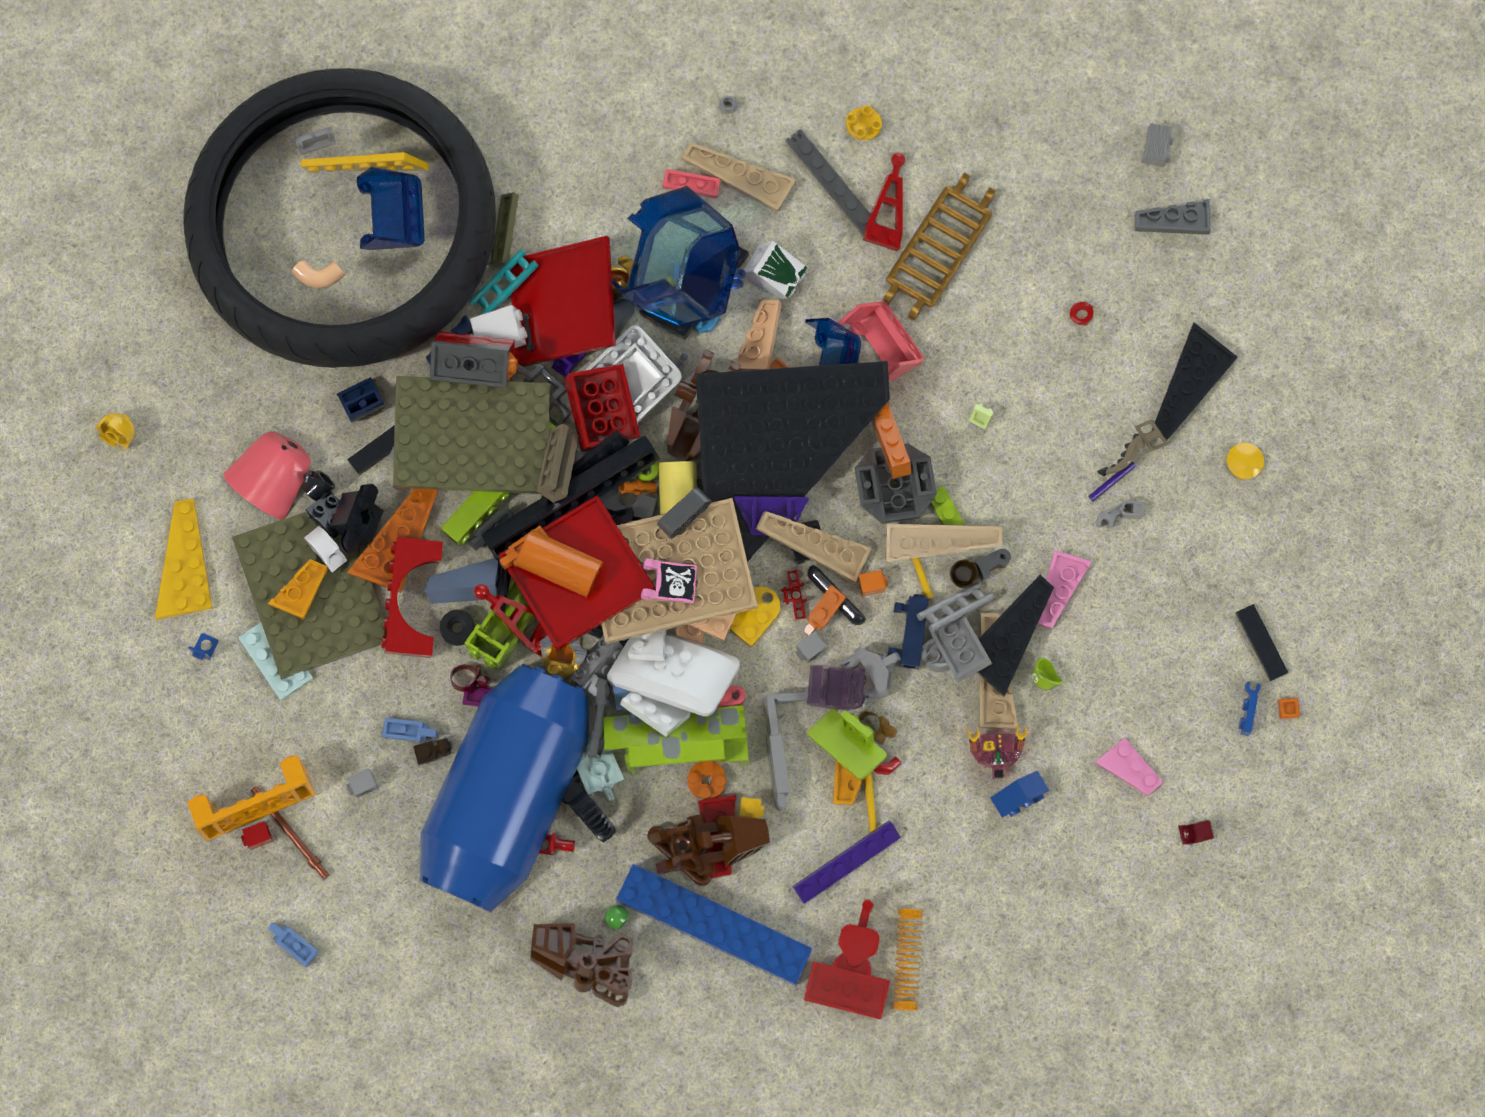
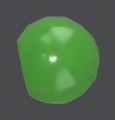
M614 905L605 912V923L609 928L619 930L629 919V913L624 907Z

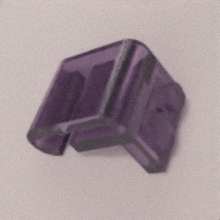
M811 665L807 705L839 711H851L861 708L865 701V695L863 694L866 683L865 669L855 668L846 670L834 667L825 669L822 665Z

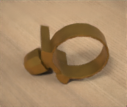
M864 712L858 716L860 722L869 715L878 717L880 726L873 736L880 744L885 742L886 737L894 738L897 734V729L890 726L889 720L883 715L879 717L873 712Z

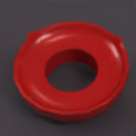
M1087 302L1075 303L1070 309V318L1078 325L1087 326L1094 316L1093 306ZM1080 310L1087 312V316L1083 319L1076 316Z

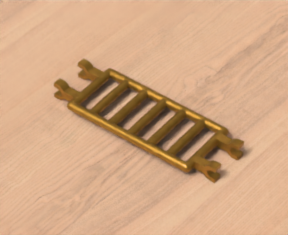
M965 172L954 189L949 186L944 187L886 277V282L891 284V287L884 295L882 302L889 306L898 290L913 297L917 301L908 313V318L915 321L924 305L932 308L936 304L992 216V212L987 209V206L995 196L996 190L989 187L979 204L961 194L970 178V175ZM950 195L982 214L983 217L977 224L943 204L947 196ZM938 210L973 229L974 231L970 237L966 238L935 220L934 216ZM928 225L962 243L964 246L959 254L924 234ZM919 239L954 259L951 267L947 268L916 250L914 247ZM912 255L944 274L945 276L940 284L905 264L908 256ZM899 270L933 288L935 291L931 298H927L895 279Z

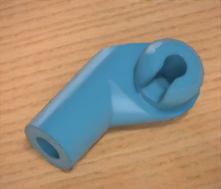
M713 313L707 322L699 321L694 330L697 333L711 332L720 321V317Z

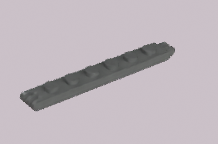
M799 129L797 133L800 138L794 133L791 137L795 142L789 137L785 141L864 237L870 213L805 133Z

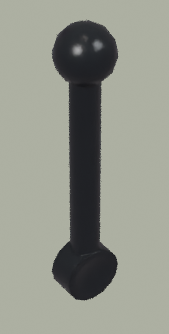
M523 314L522 318L525 321L529 343L527 349L534 351L535 345L532 344L529 326L530 316Z

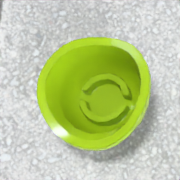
M1042 657L1036 662L1031 674L1034 683L1040 689L1048 691L1063 684L1050 660Z

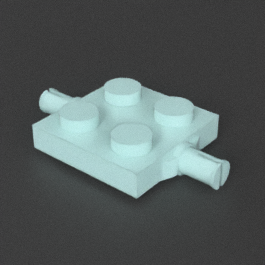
M589 738V743L586 747L587 752L583 754L577 770L589 796L604 791L608 802H610L611 798L612 800L616 799L611 788L625 780L612 750L605 751L603 748L601 759L588 757L591 745Z

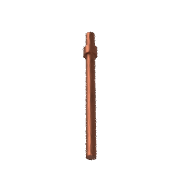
M258 786L251 789L254 795L262 792ZM278 811L270 814L305 856L309 866L315 869L323 880L328 878L330 874L321 865L322 861L317 855L314 856L281 814Z

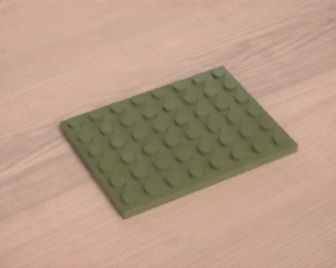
M396 376L393 488L540 494L537 492V487L549 439L550 383L509 381L506 388L430 380V377Z
M306 512L232 537L281 680L299 672H305L381 645L382 637H386V629H383L384 617L372 583L347 574L348 570L361 555L359 547L356 552H342L347 561L333 572L329 569L327 570L304 620L268 605V602L275 598L280 590L294 578V575L310 559L325 565L304 539L306 535L318 527L311 518H308ZM340 533L333 539L337 546L342 536Z

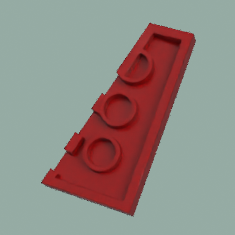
M736 795L698 800L699 815L704 814L706 823L716 822L715 816H735ZM718 832L711 833V835L719 834ZM713 843V847L706 849V853L722 851L723 843ZM724 862L714 863L715 873L711 874V879L731 875L732 866L725 869Z

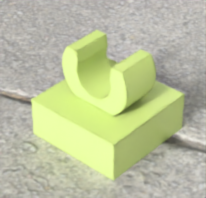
M976 404L969 422L986 429L993 415L992 409L989 408L988 410L982 407L983 404Z

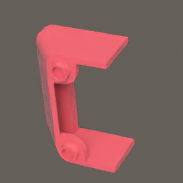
M885 302L858 304L838 322L839 325L849 324L851 331L855 335H865L880 359L888 361L889 382L898 379L924 361L922 353Z

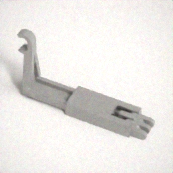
M824 685L820 687L821 694L811 695L809 688L806 686L804 692L769 694L763 698L768 733L766 747L773 798L777 810H781L786 806L785 796L790 793L783 738L782 734L779 735L775 705L819 700L826 693Z

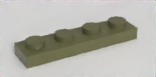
M514 192L501 195L491 265L494 267L504 266L510 259L519 194Z

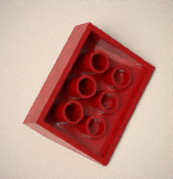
M623 364L569 373L564 378L576 432L579 435L578 440L581 452L592 450L616 429L629 440L641 437Z

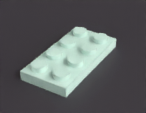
M261 622L238 637L281 701L313 680L308 670L281 680Z

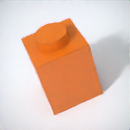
M882 570L859 574L858 576L862 597L885 592V587L888 586L887 577L882 575Z

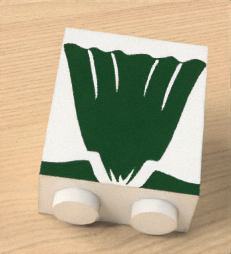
M770 241L757 247L740 275L776 297L785 299L790 298L795 293V286L804 279L806 275L804 272L807 267L774 241Z

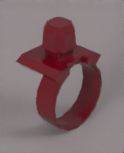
M480 664L476 665V670L470 665H458L451 671L450 675L451 685L454 689L461 692L470 691L471 694L475 692L477 685L478 687L488 688L491 682L488 676L481 675ZM463 669L470 670L475 674V677L469 681V686L465 687L458 686L452 681V676L457 671Z

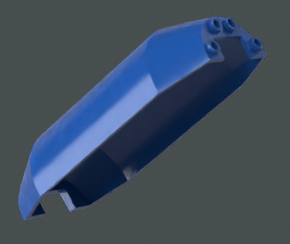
M525 664L518 666L483 696L420 834V881L489 912H492L527 880L589 743V697L584 694L585 690L576 685L572 687L564 683L563 678L553 674L551 677L545 674V670L535 667L533 670L532 667Z

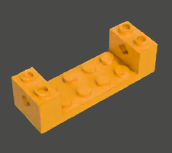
M288 756L284 761L279 762L287 783L275 785L273 789L259 792L250 799L240 800L231 807H223L217 811L215 805L206 794L192 797L191 800L187 801L196 829L206 841H209L315 796L316 792L309 773L299 756Z

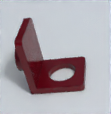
M1210 820L1178 826L1183 845H1192L1214 839Z

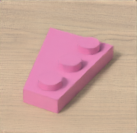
M1125 738L1095 762L1098 766L1103 767L1147 796L1163 783Z

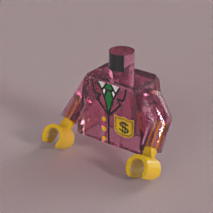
M1017 726V736L1015 734L980 735L977 727H975L976 733L971 735L970 730L967 729V735L970 738V751L975 760L983 765V768H992L993 779H1003L1004 768H1010L1013 763H1016L1023 752L1025 737L1028 734L1027 727H1025L1023 733H1020L1019 726Z

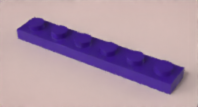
M889 820L792 887L805 904L893 844L901 836Z

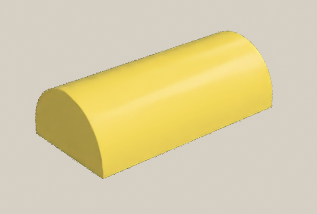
M697 462L658 463L660 515L666 514L690 491L697 487Z

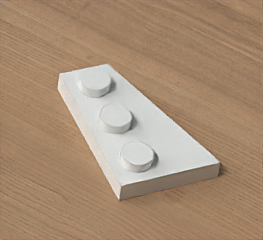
M666 630L635 637L628 652L629 659L665 661L664 639Z
M634 692L626 695L620 704L665 737L685 722L691 714L690 711Z

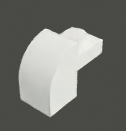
M320 526L304 537L312 550L322 559L331 572L347 561L337 544Z

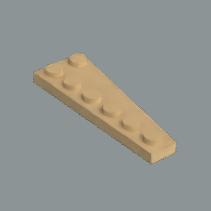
M690 142L681 157L688 164L712 177L720 178L721 182L776 212L779 211L796 183L794 178L764 170L763 167L747 164L746 161L733 159L729 155L718 153L715 150Z
M767 511L763 512L756 527L760 532L852 582L857 581L871 550L868 546L842 539L839 536L822 532V530L805 526L802 523L794 522Z
M887 524L886 562L1002 546L1003 527Z
M1000 613L980 614V637L1000 617ZM979 675V728L1016 729L1018 723L1011 683L1003 697Z

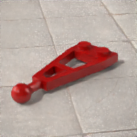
M899 152L894 153L891 157L893 165L892 174L889 173L885 178L867 220L863 241L894 251L900 249L903 234V178L899 177L900 167L905 164V156ZM891 183L895 184V199L885 196ZM882 203L895 207V229L874 223Z
M477 585L474 588V596L477 599H485L490 602V609L519 641L533 653L542 657L540 641L547 634L539 623L530 639L516 627V623L524 611L534 615L531 608L501 595L495 597L489 593V588L486 585ZM503 603L515 607L509 618L500 609Z

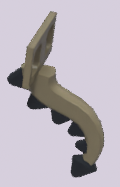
M1153 419L1135 426L1139 434L1135 433L1133 440L1124 445L1127 450L1120 454L1123 458L1118 459V464H1112L1109 469L1104 467L1098 470L1099 475L1113 474L1126 468L1132 463L1138 450L1145 446V443L1150 451L1168 445ZM1148 424L1154 428L1153 431L1143 433L1140 429ZM1159 437L1163 442L1160 445L1152 446L1149 441Z

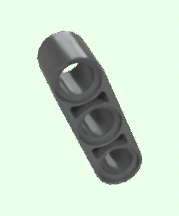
M696 487L658 521L657 525L672 539L710 506L711 500Z

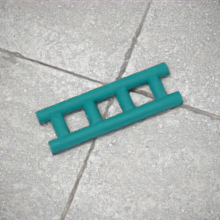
M521 248L469 300L473 306L479 303L485 309L481 313L482 315L495 311L539 266L534 260L529 264L523 258L526 254L524 249ZM519 263L524 271L516 278L510 270ZM505 276L511 284L503 291L497 283ZM492 289L498 297L490 304L484 296Z

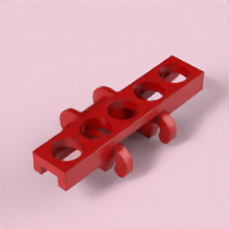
M797 569L787 571L789 587L786 588L784 586L783 589H780L784 593L785 599L782 603L788 605L792 602L795 620L805 619L803 603L807 602V598L802 599L800 588L805 586V584L800 583ZM791 573H795V580H791ZM787 591H790L792 599L788 598ZM799 592L800 597L794 598L793 593ZM801 603V607L797 608L795 604ZM798 610L802 611V617L797 616Z

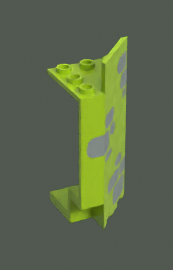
M743 705L718 707L709 716H701L691 712L690 717L667 737L637 716L635 718H632L631 715L603 717L605 751L626 749V752H629L625 753L627 771H631L632 776H636L635 767L717 760V763L740 761L741 766H749Z

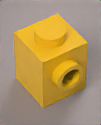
M742 797L739 816L750 818L763 817L765 805H761L760 799Z

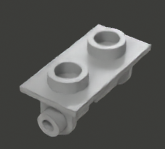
M331 126L295 138L300 155L337 144Z

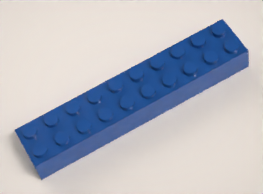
M635 864L632 865L616 898L618 903L794 986H796L813 949Z

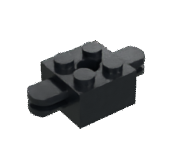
M364 484L360 486L359 491L342 493L330 526L342 535L338 546L344 553L356 552L358 545L371 544L384 512L383 509L375 504L378 489L374 484Z

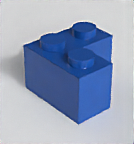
M1037 770L1017 779L990 798L1002 818L1007 815L1013 817L1021 812L1019 808L1022 806L1025 809L1045 798L1043 795L1050 790Z

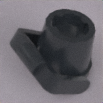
M320 470L316 472L309 471L303 476L304 482L307 483L304 491L314 501H318L335 488V484L330 477Z

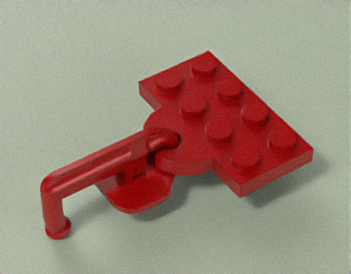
M865 899L862 903L858 925L847 924L841 929L838 945L843 953L835 959L833 965L813 961L804 1001L881 1020L890 980L871 976V966L868 958L877 953L880 937L875 930L867 928L870 911L874 907L870 899Z

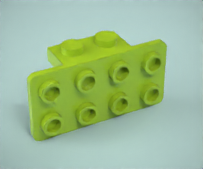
M835 709L830 710L807 731L809 738L858 780H863L887 758L886 752L874 743L873 730L868 725L864 726L855 714H850L847 710H844L841 714Z

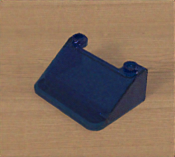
M370 167L357 176L359 191L362 194L371 195L373 234H365L361 237L360 249L381 250L421 246L425 241L422 183L419 177L414 174Z

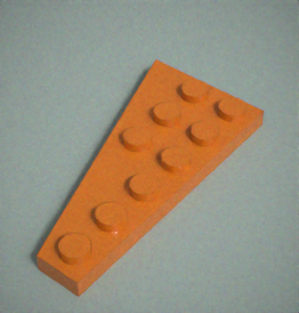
M414 488L376 535L372 543L368 545L348 570L347 574L387 588L388 579H392V572H389L390 560L393 561L394 553H391V543L395 542L396 537L421 539L438 489ZM408 574L403 578V580L400 583L398 589L399 593H401L403 590Z

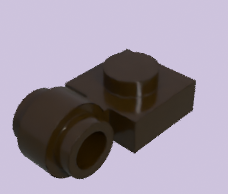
M443 738L436 741L437 745L435 747L433 741L413 746L418 765L437 761V753L441 757L452 754L451 741H448V738Z

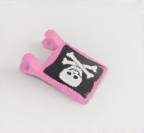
M653 559L645 560L644 569L657 570L656 590L643 589L641 593L642 599L694 604L697 565L662 562Z

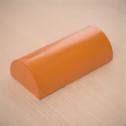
M531 530L516 562V566L584 597L588 596L603 565V561L534 530Z

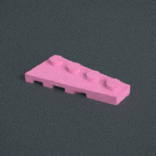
M1054 551L1046 578L1054 589L1037 625L1052 629L1092 561Z

